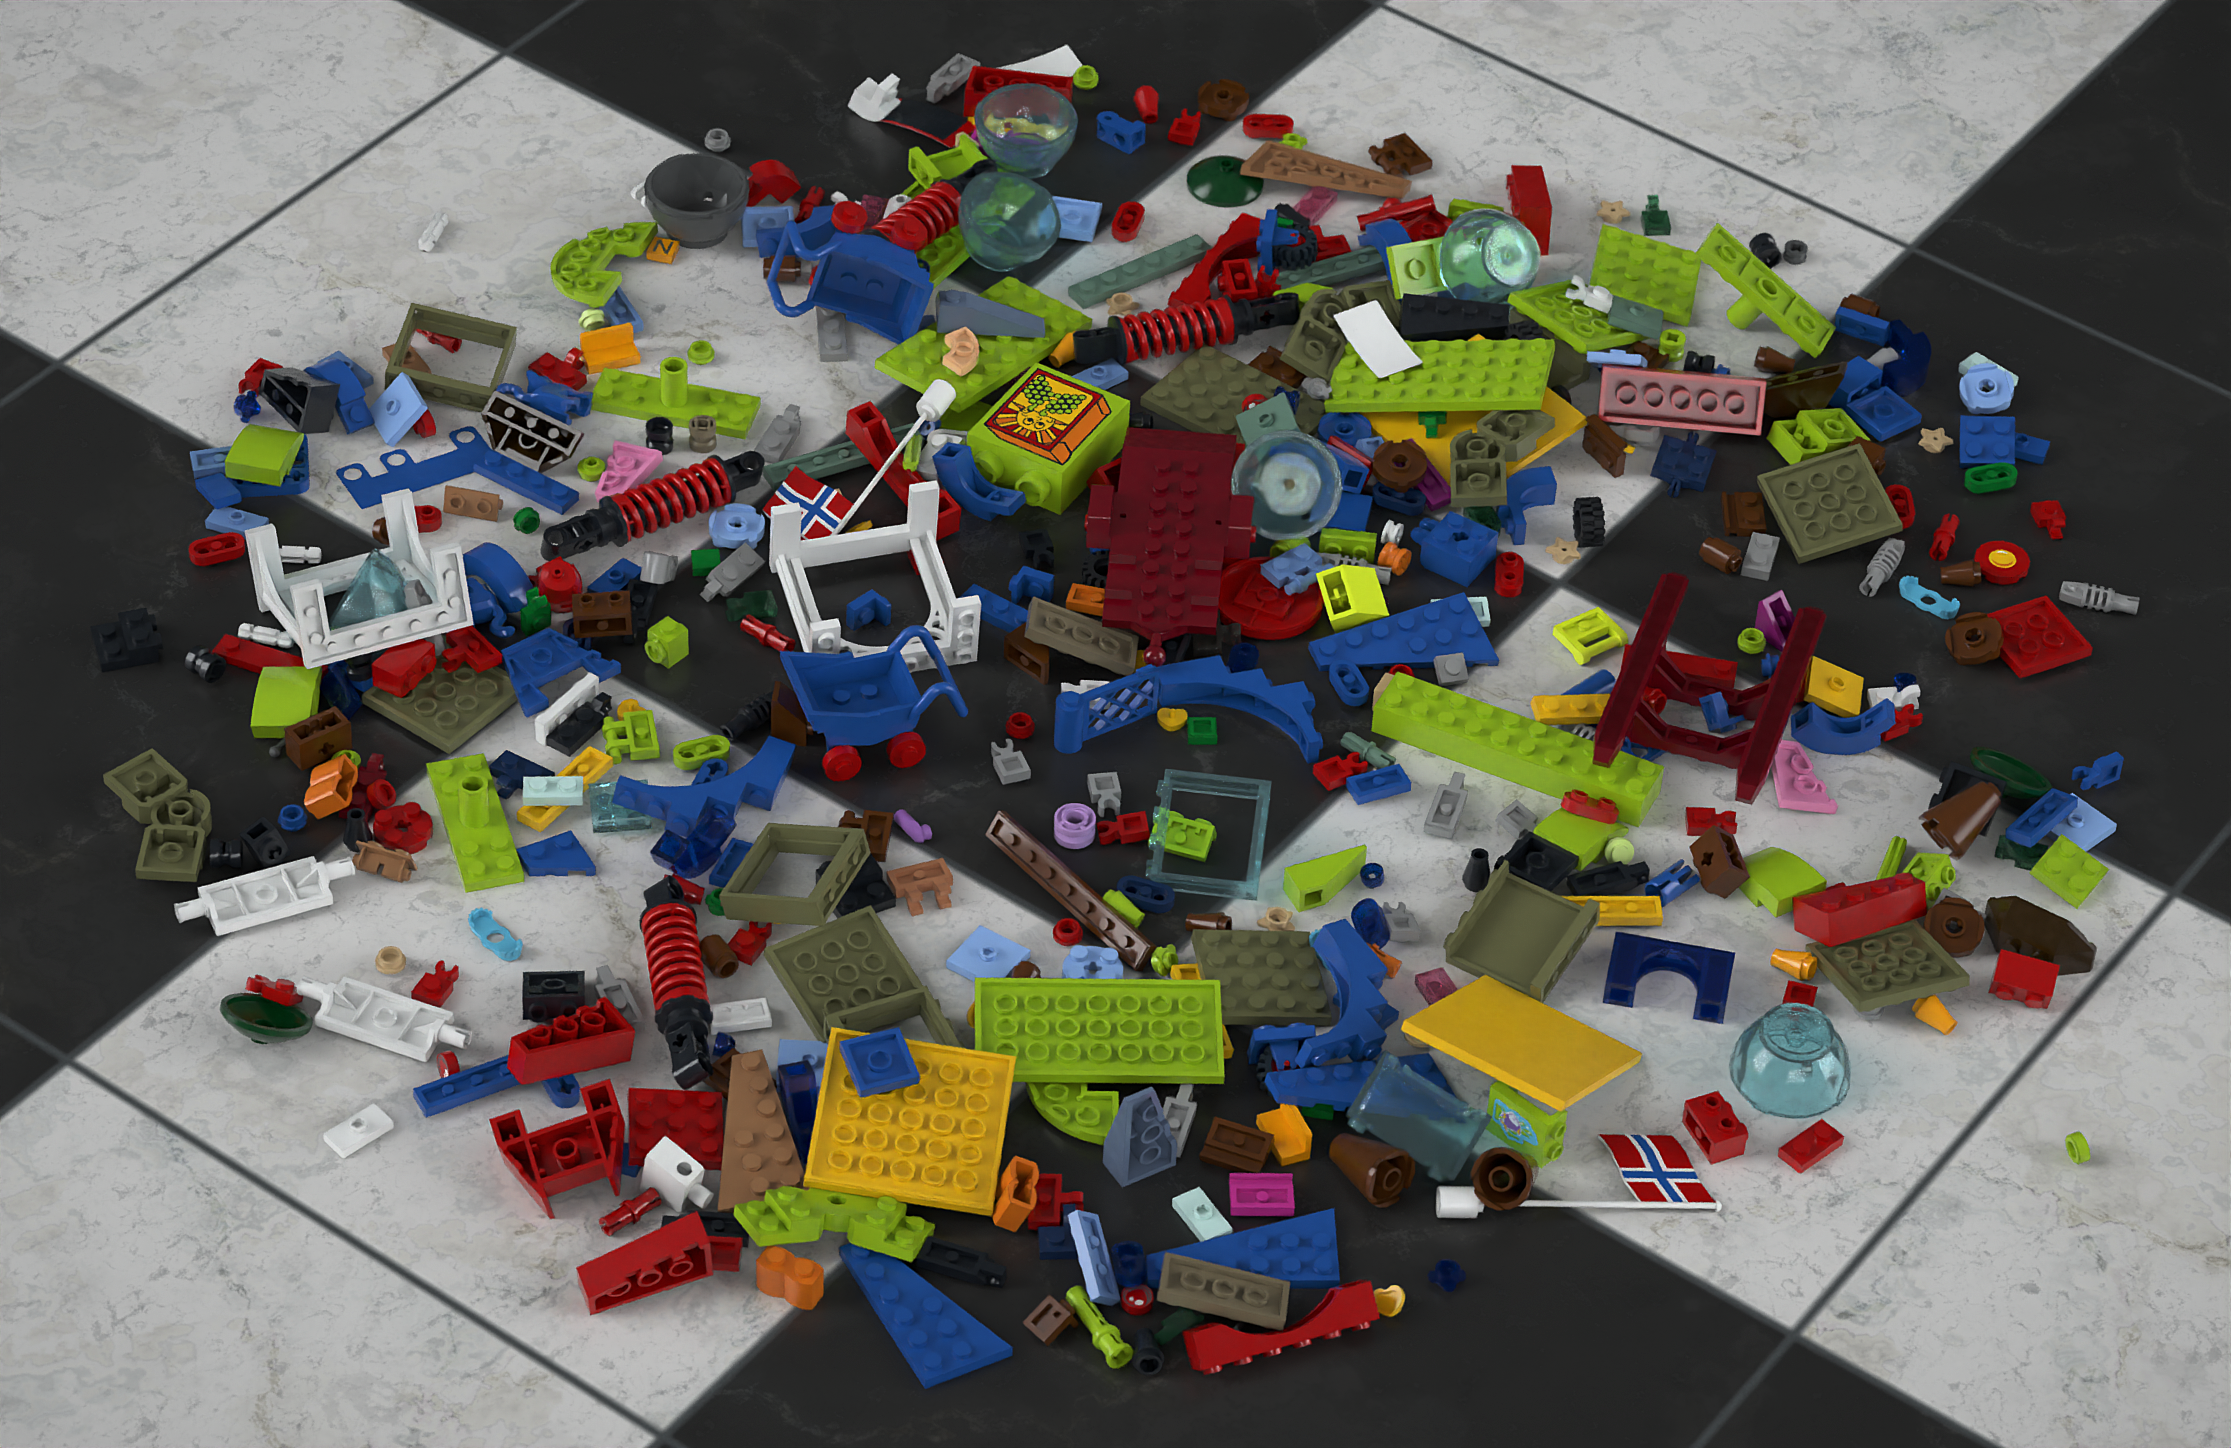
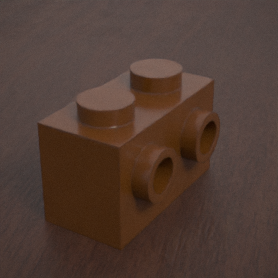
M630 590L572 594L575 638L632 635Z

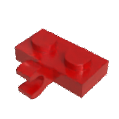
M1320 225L1309 226V231L1313 230L1314 235L1316 234L1317 257L1315 262L1352 252L1344 234L1324 237Z
M576 347L567 353L564 361L546 352L528 366L529 370L536 372L539 376H548L553 383L567 385L576 391L587 384V376L578 371L585 365L583 361L578 359L584 352Z
M472 625L446 633V643L451 648L445 649L442 652V656L447 662L442 663L441 667L448 673L456 671L464 661L477 673L502 664V654Z
M1039 1174L1038 1181L1034 1186L1037 1200L1034 1208L1028 1215V1230H1038V1227L1060 1226L1063 1204H1075L1076 1210L1084 1211L1083 1192L1062 1193V1174Z

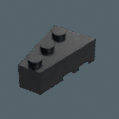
M293 367L264 370L259 394L297 432L304 434L329 432L340 384Z

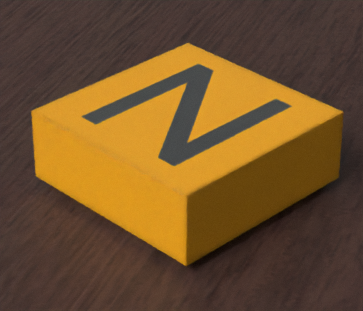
M654 236L646 252V259L672 264L680 249V241Z

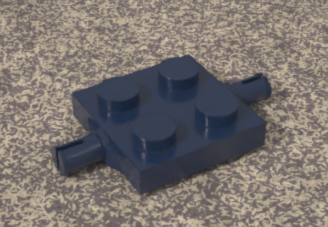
M1693 431L1689 432L1686 441L1664 435L1650 476L1670 484L1667 491L1670 497L1673 490H1675L1673 498L1677 497L1680 488H1690L1700 492L1704 490L1717 451L1697 445L1699 435L1696 432L1693 439Z

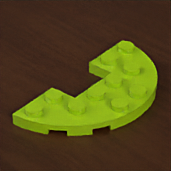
M623 223L624 228L609 230L606 226L587 232L588 237L580 241L575 238L562 246L552 258L550 269L554 286L559 292L570 299L588 304L592 308L604 307L622 282L621 272L605 271L604 269L615 254L625 255L630 258L641 256L658 233L657 223Z
M1025 1082L1031 1102L1037 1111L1053 1126L1078 1139L1104 1145L1105 1138L1119 1110L1118 1091H1087V1083Z

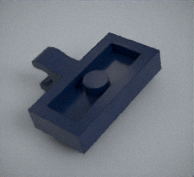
M508 750L503 752L489 765L491 776L498 778L496 784L502 786L497 791V794L504 799H509L518 788L523 790V777L555 776V772Z
M1063 1204L1062 1226L1038 1227L1040 1260L1079 1258L1068 1215L1076 1210L1075 1204Z

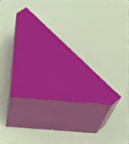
M1782 590L1773 593L1759 602L1755 628L1760 630L1764 634L1766 641L1780 652L1783 651L1795 620Z

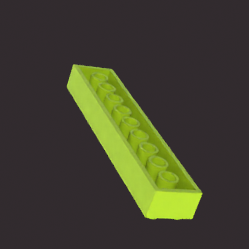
M1398 671L1374 705L1372 732L1561 800L1565 792H1572L1573 789L1583 791L1594 799L1599 800L1601 797L1610 799L1616 803L1615 807L1619 810L1616 820L1636 827L1641 825L1661 791L1664 766L1623 751H1619L1610 768L1592 764L1594 741Z

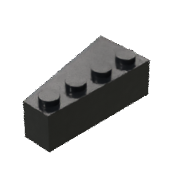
M1403 293L1399 313L1398 334L1403 340L1411 342H1426L1429 340L1454 341L1458 339L1468 341L1478 333L1485 339L1503 340V337L1506 336L1504 333L1505 329H1508L1507 326L1509 325L1510 305Z

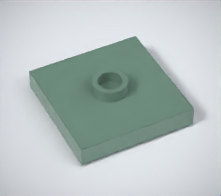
M1613 295L1608 316L1609 325L1659 340L1662 331V310Z
M1285 392L1235 416L1251 457L1272 448L1277 432L1294 436L1301 433Z

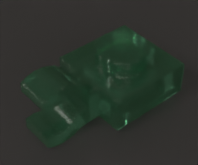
M1647 195L1648 205L1645 206L1646 211L1641 212L1644 236H1670L1671 225L1668 212L1659 211L1658 195Z
M772 590L744 592V598L742 599L729 598L726 600L728 610L725 611L728 621H737L746 614H750L756 619L777 617L778 607Z
M2000 835L1994 856L1999 859L2014 860V867L2031 871L2046 853L2049 845L2036 843L2030 848L2006 839V835Z
M1180 1306L1178 1311L1161 1322L1164 1328L1155 1334L1154 1337L1162 1346L1185 1329L1192 1328L1203 1321L1204 1315L1195 1316L1190 1308Z

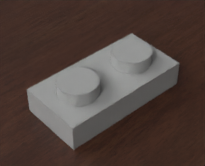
M1753 532L1742 565L1741 575L1768 581L1780 538Z

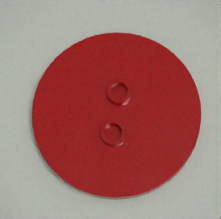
M1253 557L1240 560L1222 570L1218 618L1233 631L1252 638L1277 640L1299 635L1315 625L1322 615L1324 600L1319 583L1315 582L1309 585L1308 589L1300 594L1296 592L1289 596L1286 594L1284 586L1278 589L1261 574V565L1276 557Z

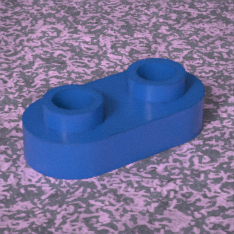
M1349 660L1334 661L1329 667V680L1340 699L1350 706L1365 704L1369 697V685L1356 664Z

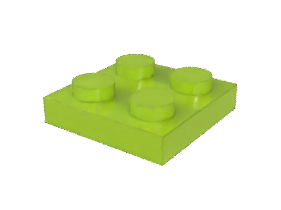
M2061 834L2035 864L2029 874L2078 909L2104 878L2109 869Z

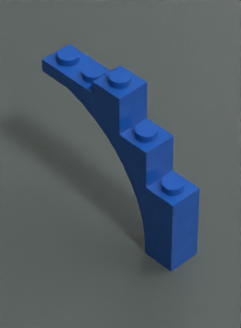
M1220 655L1157 667L1159 669L1158 700L1161 707L1178 704H1212L1242 710L1270 722L1288 734L1299 745L1307 764L1318 762L1319 749L1323 748V740L1320 732H1316L1314 729L1311 715L1312 709L1315 708V698L1312 692H1308L1304 681L1273 686L1271 680L1266 678L1262 668L1231 673L1229 666L1224 665Z
M768 736L761 750L745 766L720 779L696 785H648L620 775L616 782L612 803L666 821L665 831L693 840L703 816L732 826L742 802L771 811L792 765L796 745Z
M1346 919L1323 925L1313 947L1325 961L1336 983L1340 1000V1017L1338 1024L1328 1033L1304 1041L1294 1060L1300 1068H1307L1313 1065L1320 1066L1326 1061L1335 1058L1341 1059L1347 1055L1353 1062L1366 1059L1372 1060L1381 1053V1047L1388 1036L1378 1024L1382 1018V1012L1388 1003L1378 991L1383 984L1382 980L1388 968Z

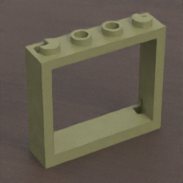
M411 303L385 371L384 390L403 372L410 377L423 399L482 413L494 390L503 382L516 346L517 327ZM416 329L502 348L503 351L490 387L402 367Z
M767 823L719 895L720 905L723 907L726 919L824 926L871 853L864 829ZM779 852L835 856L808 898L752 894Z
M927 986L824 1016L823 1037L827 1044L829 1043L831 1027L864 1032L920 1015L936 1044L965 1048L962 1040H957L950 1019L945 1018L942 1014L939 1000H934Z

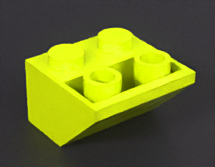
M1339 565L1316 573L1335 634L1389 617L1375 568Z

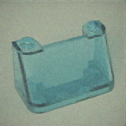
M1386 1050L1381 1052L1345 1114L1350 1119L1347 1124L1362 1134L1367 1130L1389 1145L1406 1150L1415 1161L1430 1169L1427 1174L1443 1184L1445 1180L1454 1181L1492 1119V1116L1481 1109L1476 1110L1472 1107L1468 1109L1469 1104L1467 1102H1462L1412 1071L1411 1067L1406 1064L1401 1067V1063L1398 1061L1399 1058Z

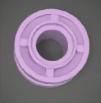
M1079 803L1061 806L1054 816V838L1057 843L1070 849H1080L1090 845L1095 838L1096 816L1094 811L1088 806Z

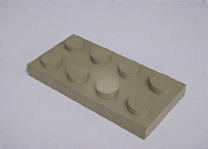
M1032 598L1028 608L1024 637L1034 643L1055 648L1063 654H1071L1081 658L1087 663L1097 664L1110 669L1116 674L1128 676L1133 673L1139 636L1118 628L1102 627V622L1039 598Z
M1165 1252L1157 1301L1165 1302L1172 1306L1198 1310L1201 1313L1227 1317L1234 1321H1244L1260 1325L1264 1328L1283 1331L1286 1321L1290 1282Z

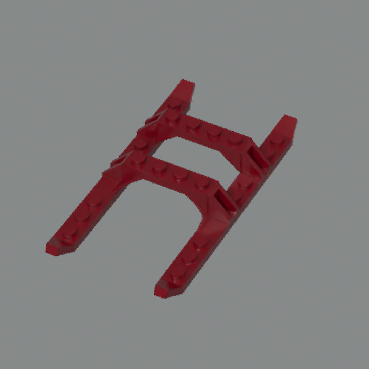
M1675 572L1664 573L1659 579L1596 727L1592 764L1610 768L1627 736L1630 742L1644 747H1652L1668 751L1671 754L1695 758L1702 762L1715 763L1729 769H1737L1735 801L1752 805L1765 784L1774 757L1778 752L1783 733L1793 707L1796 704L1797 696L1800 693L1803 680L1825 625L1826 614L1823 609L1812 606L1799 608L1773 676L1758 685L1744 690L1726 687L1687 677L1666 652L1667 638L1688 590L1689 580L1687 575ZM1652 687L1661 689L1662 693L1666 695L1667 700L1672 699L1691 706L1701 707L1699 698L1721 691L1723 698L1728 704V714L1734 716L1744 714L1746 720L1755 721L1751 729L1720 738L1667 724L1642 698L1646 688Z

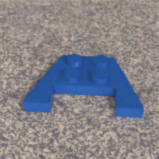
M550 628L501 650L503 665L523 713L527 718L549 708V699L538 687H542L561 676L567 675L569 672L583 667L587 672L598 676L599 683L621 673V664L618 661L612 659L609 662L601 658V653L593 649L587 651L579 647L577 641Z

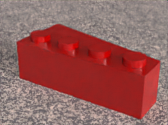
M972 66L965 87L963 116H1068L1072 105L1073 77Z
M1511 165V174H1506L1505 187L1508 190L1513 223L1524 222L1530 255L1548 256L1552 205L1542 166Z
M1899 873L1893 877L1792 897L1795 931L1828 947H1833L1926 916L1925 882L1913 877L1910 873Z
M602 997L597 1000V1004L593 1007L584 1005L577 1008L576 1014L570 1017L561 1015L554 1018L553 1024L549 1026L540 1024L511 1037L507 1069L521 1085L627 1062L631 1060L635 1029L606 997Z
M698 1211L576 1267L578 1284L590 1315L713 1275L710 1241Z

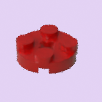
M416 802L393 806L375 813L373 837L374 841L381 844L384 849H401L409 854H414L427 846V841L430 837L432 839V819ZM400 828H407L408 831L402 832Z

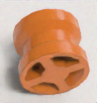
M1390 541L1380 552L1378 566L1390 567L1393 574L1400 576L1409 566L1412 553L1406 548L1399 549L1396 543Z

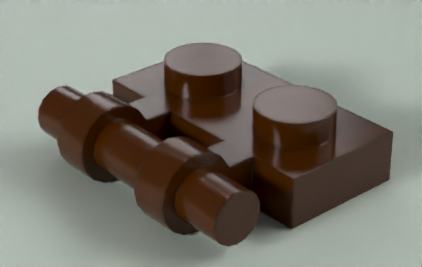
M1406 133L1384 139L1382 148L1378 149L1375 145H1372L1368 149L1371 160L1376 165H1381L1384 168V173L1403 178L1404 174L1401 171L1404 170L1411 176L1432 169L1433 160Z
M864 810L863 818L855 817L853 811H845L843 817L839 820L838 827L864 829L872 856L877 862L886 863L894 813Z

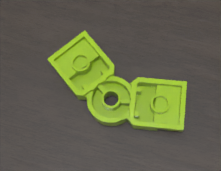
M781 1186L779 1189L766 1190L764 1201L751 1200L748 1203L735 1204L734 1217L759 1247L818 1241L822 1236L823 1230L847 1232V1239L853 1245L912 1262L919 1254L928 1236H933L935 1224L926 1222L920 1217L906 1216L907 1204L898 1202L893 1197L882 1196L880 1198H873L817 1188L803 1190L797 1187Z

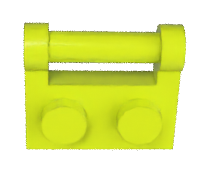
M1599 607L1553 626L1552 635L1573 654L1575 661L1579 665L1589 662L1591 657L1614 647L1621 648L1628 644V636L1625 631ZM1608 634L1610 636L1591 646H1584V644Z

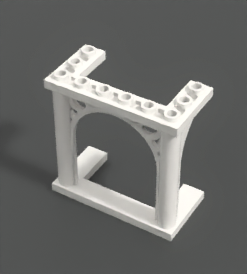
M937 480L910 484L907 524L800 541L802 510L799 502L771 507L769 566L772 573L778 572L804 652L840 654L841 650H848L856 658L886 652L889 647L862 646L840 638L841 626L838 618L821 620L804 568L912 550L931 606V612L924 627L928 629L931 636L940 638V640L934 641L947 666L977 661L981 601L978 595L963 598L955 597L936 544L940 489ZM940 624L939 628H934L933 626ZM919 637L911 638L900 651L910 673L937 668Z
M409 488L381 495L390 547L284 575L275 526L268 524L245 530L259 609L261 612L270 610L301 648L303 663L307 669L474 625L461 546L458 542L430 549L432 565L430 564L420 544L413 496ZM419 579L426 593L430 595L433 601L432 604L330 631L324 596L383 580L407 584L410 580Z

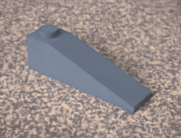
M957 290L939 291L936 296L937 333H951L966 326L976 335L1045 338L1044 318L968 292H959Z
M1152 1087L1123 1099L1104 1141L1103 1164L1121 1187L1176 1165L1177 1142L1170 1131V1125L1163 1115L1162 1106Z

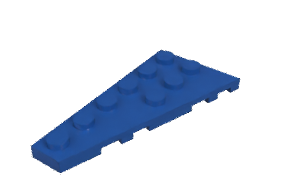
M1464 592L1309 642L1308 646L1319 671H1329L1330 665L1337 660H1349L1356 664L1357 667H1372L1373 670L1398 664L1407 665L1410 668H1435L1433 660L1436 656L1456 653L1464 654L1466 667H1472L1473 664L1487 663L1488 666H1498L1499 659Z
M1429 1053L1268 1072L1264 1080L1276 1103L1305 1107H1314L1316 1103L1332 1105L1333 1110L1345 1111L1346 1107L1360 1108L1361 1113L1405 1119H1408L1410 1114L1426 1116L1427 1121L1439 1122L1440 1118L1453 1119L1456 1125L1464 1126L1469 1118Z

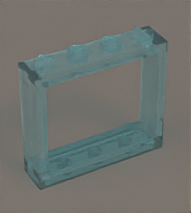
M1165 769L1164 780H1159L1156 796L1161 797V804L1154 807L1153 823L1158 824L1157 833L1151 832L1149 850H1153L1154 854L1153 860L1147 859L1145 877H1149L1150 881L1168 885L1176 892L1257 901L1272 781ZM1173 790L1257 800L1246 882L1162 872Z

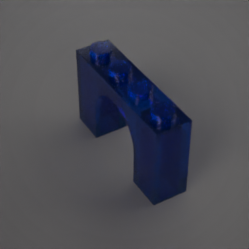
M1616 931L1605 983L1603 1003L1633 1008L1637 984L1642 977L1655 971H1672L1685 976L1695 986L1697 996L1693 1019L1723 1024L1735 952Z

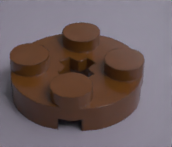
M1219 79L1218 84L1212 85L1211 81L1203 84L1198 91V109L1203 114L1220 117L1224 121L1229 122L1236 120L1237 115L1242 114L1248 108L1249 94L1245 92V87L1236 81Z
M1393 440L1386 441L1374 452L1373 476L1383 485L1394 488L1397 492H1407L1409 488L1421 483L1426 476L1427 461L1425 451L1412 441L1402 440V443H1393ZM1394 462L1398 464L1404 462L1405 467H1397Z
M1966 613L1955 620L1956 624L1952 626L1951 630L1949 627L1946 631L1945 641L1948 651L1959 665L1980 664L1988 660H1994L2000 655V648L2004 640L2000 623L1995 618L1994 620L1989 618L1986 613ZM1972 635H1977L1980 638L1975 642L1968 641L1972 639Z
M1945 898L1941 900L1940 903L1928 910L1923 924V928L1952 958L1971 955L1980 944L1985 929L1984 919L1981 914L1979 915L1973 908L1974 905L1961 898ZM1951 922H1957V927L1962 928V931H1957L1956 934L1950 933V930L1946 929V926H1950Z

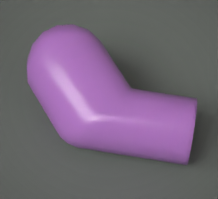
M903 809L895 813V822L915 842L924 843V840L931 839L932 831L929 825L923 824L920 826Z

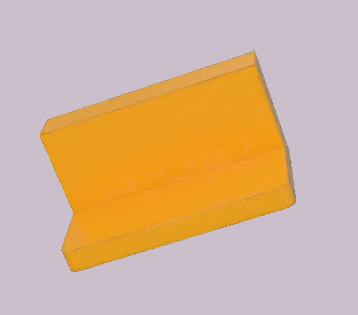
M630 322L580 334V350L584 352L581 360L584 362L589 375L602 372L604 368L617 369L641 363L640 353L633 341V326Z
M1280 1104V1109L1257 1115L1256 1124L1260 1131L1274 1135V1143L1271 1150L1281 1167L1310 1159L1312 1132L1296 1105Z

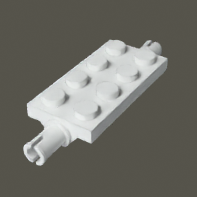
M314 856L198 887V899L179 904L176 903L174 904V909L179 923L205 915L206 918H209L216 936L331 905L333 904V895L328 884L331 880L355 875V869L350 856L325 864L323 861L316 862Z
M303 976L297 986L298 995L321 1002V1008L315 1016V1026L423 1062H427L441 1042L463 1050L471 1042L472 1032L470 1030L452 1026L454 1023L453 1012L343 976L338 984L332 982L326 984Z

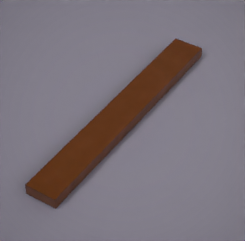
M998 810L985 835L1106 945L1115 949L1118 955L1135 971H1143L1156 945L1006 811Z

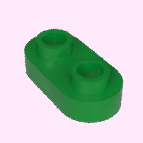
M2004 462L1972 467L1965 473L1964 486L1976 494L2011 488L2016 483L2018 471L2013 465Z

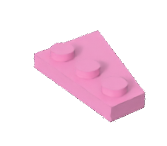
M615 440L613 453L609 455L607 460V469L602 473L595 491L596 501L599 502L604 496H611L616 493L623 494L629 488L636 489L663 461L662 451Z
M1782 740L1771 765L1779 808L1835 814L1838 805L1834 799H1829L1825 792L1827 789L1826 785L1822 780L1816 778L1812 771L1814 766L1800 743Z

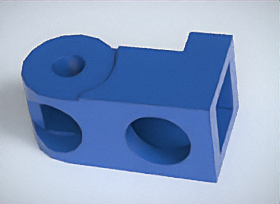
M1105 111L1097 116V137L1130 154L1145 143V124L1138 120L1131 123L1123 118H1119L1118 114Z

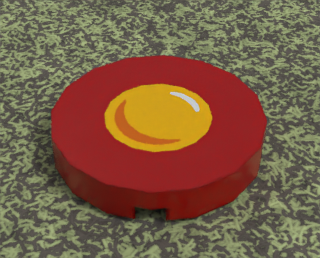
M2006 541L1984 543L1976 550L1974 562H1980V570L1986 576L1985 579L2001 585L2017 583L2022 577L2024 579L2027 576L2030 565L2028 554L2021 547Z

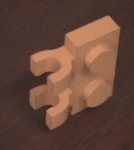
M943 858L886 871L887 882L896 899L906 898L911 916L923 914V908L920 904V901L923 900L922 893L931 890L934 891L940 910L952 907L948 894H951L950 886L953 885V876Z

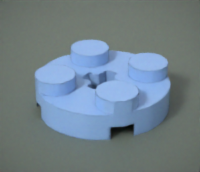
M1991 363L1977 364L1968 369L1967 374L1960 380L1959 394L1962 402L1968 407L1969 412L1972 414H1992L2007 409L2014 394V381L2009 372L1997 369L1998 365ZM1983 385H1988L1989 388H1994L1993 390H1991V392L1981 391L1983 389Z
M740 503L728 504L724 506L725 510L718 513L715 510L710 515L709 535L712 537V542L716 547L738 549L746 542L752 549H755L757 542L764 536L765 519L762 514L760 517L756 513V509L750 505Z
M1076 945L1071 948L1070 954L1063 962L1062 978L1077 979L1083 976L1085 979H1123V964L1118 958V952L1113 948ZM1089 970H1096L1095 974H1089Z

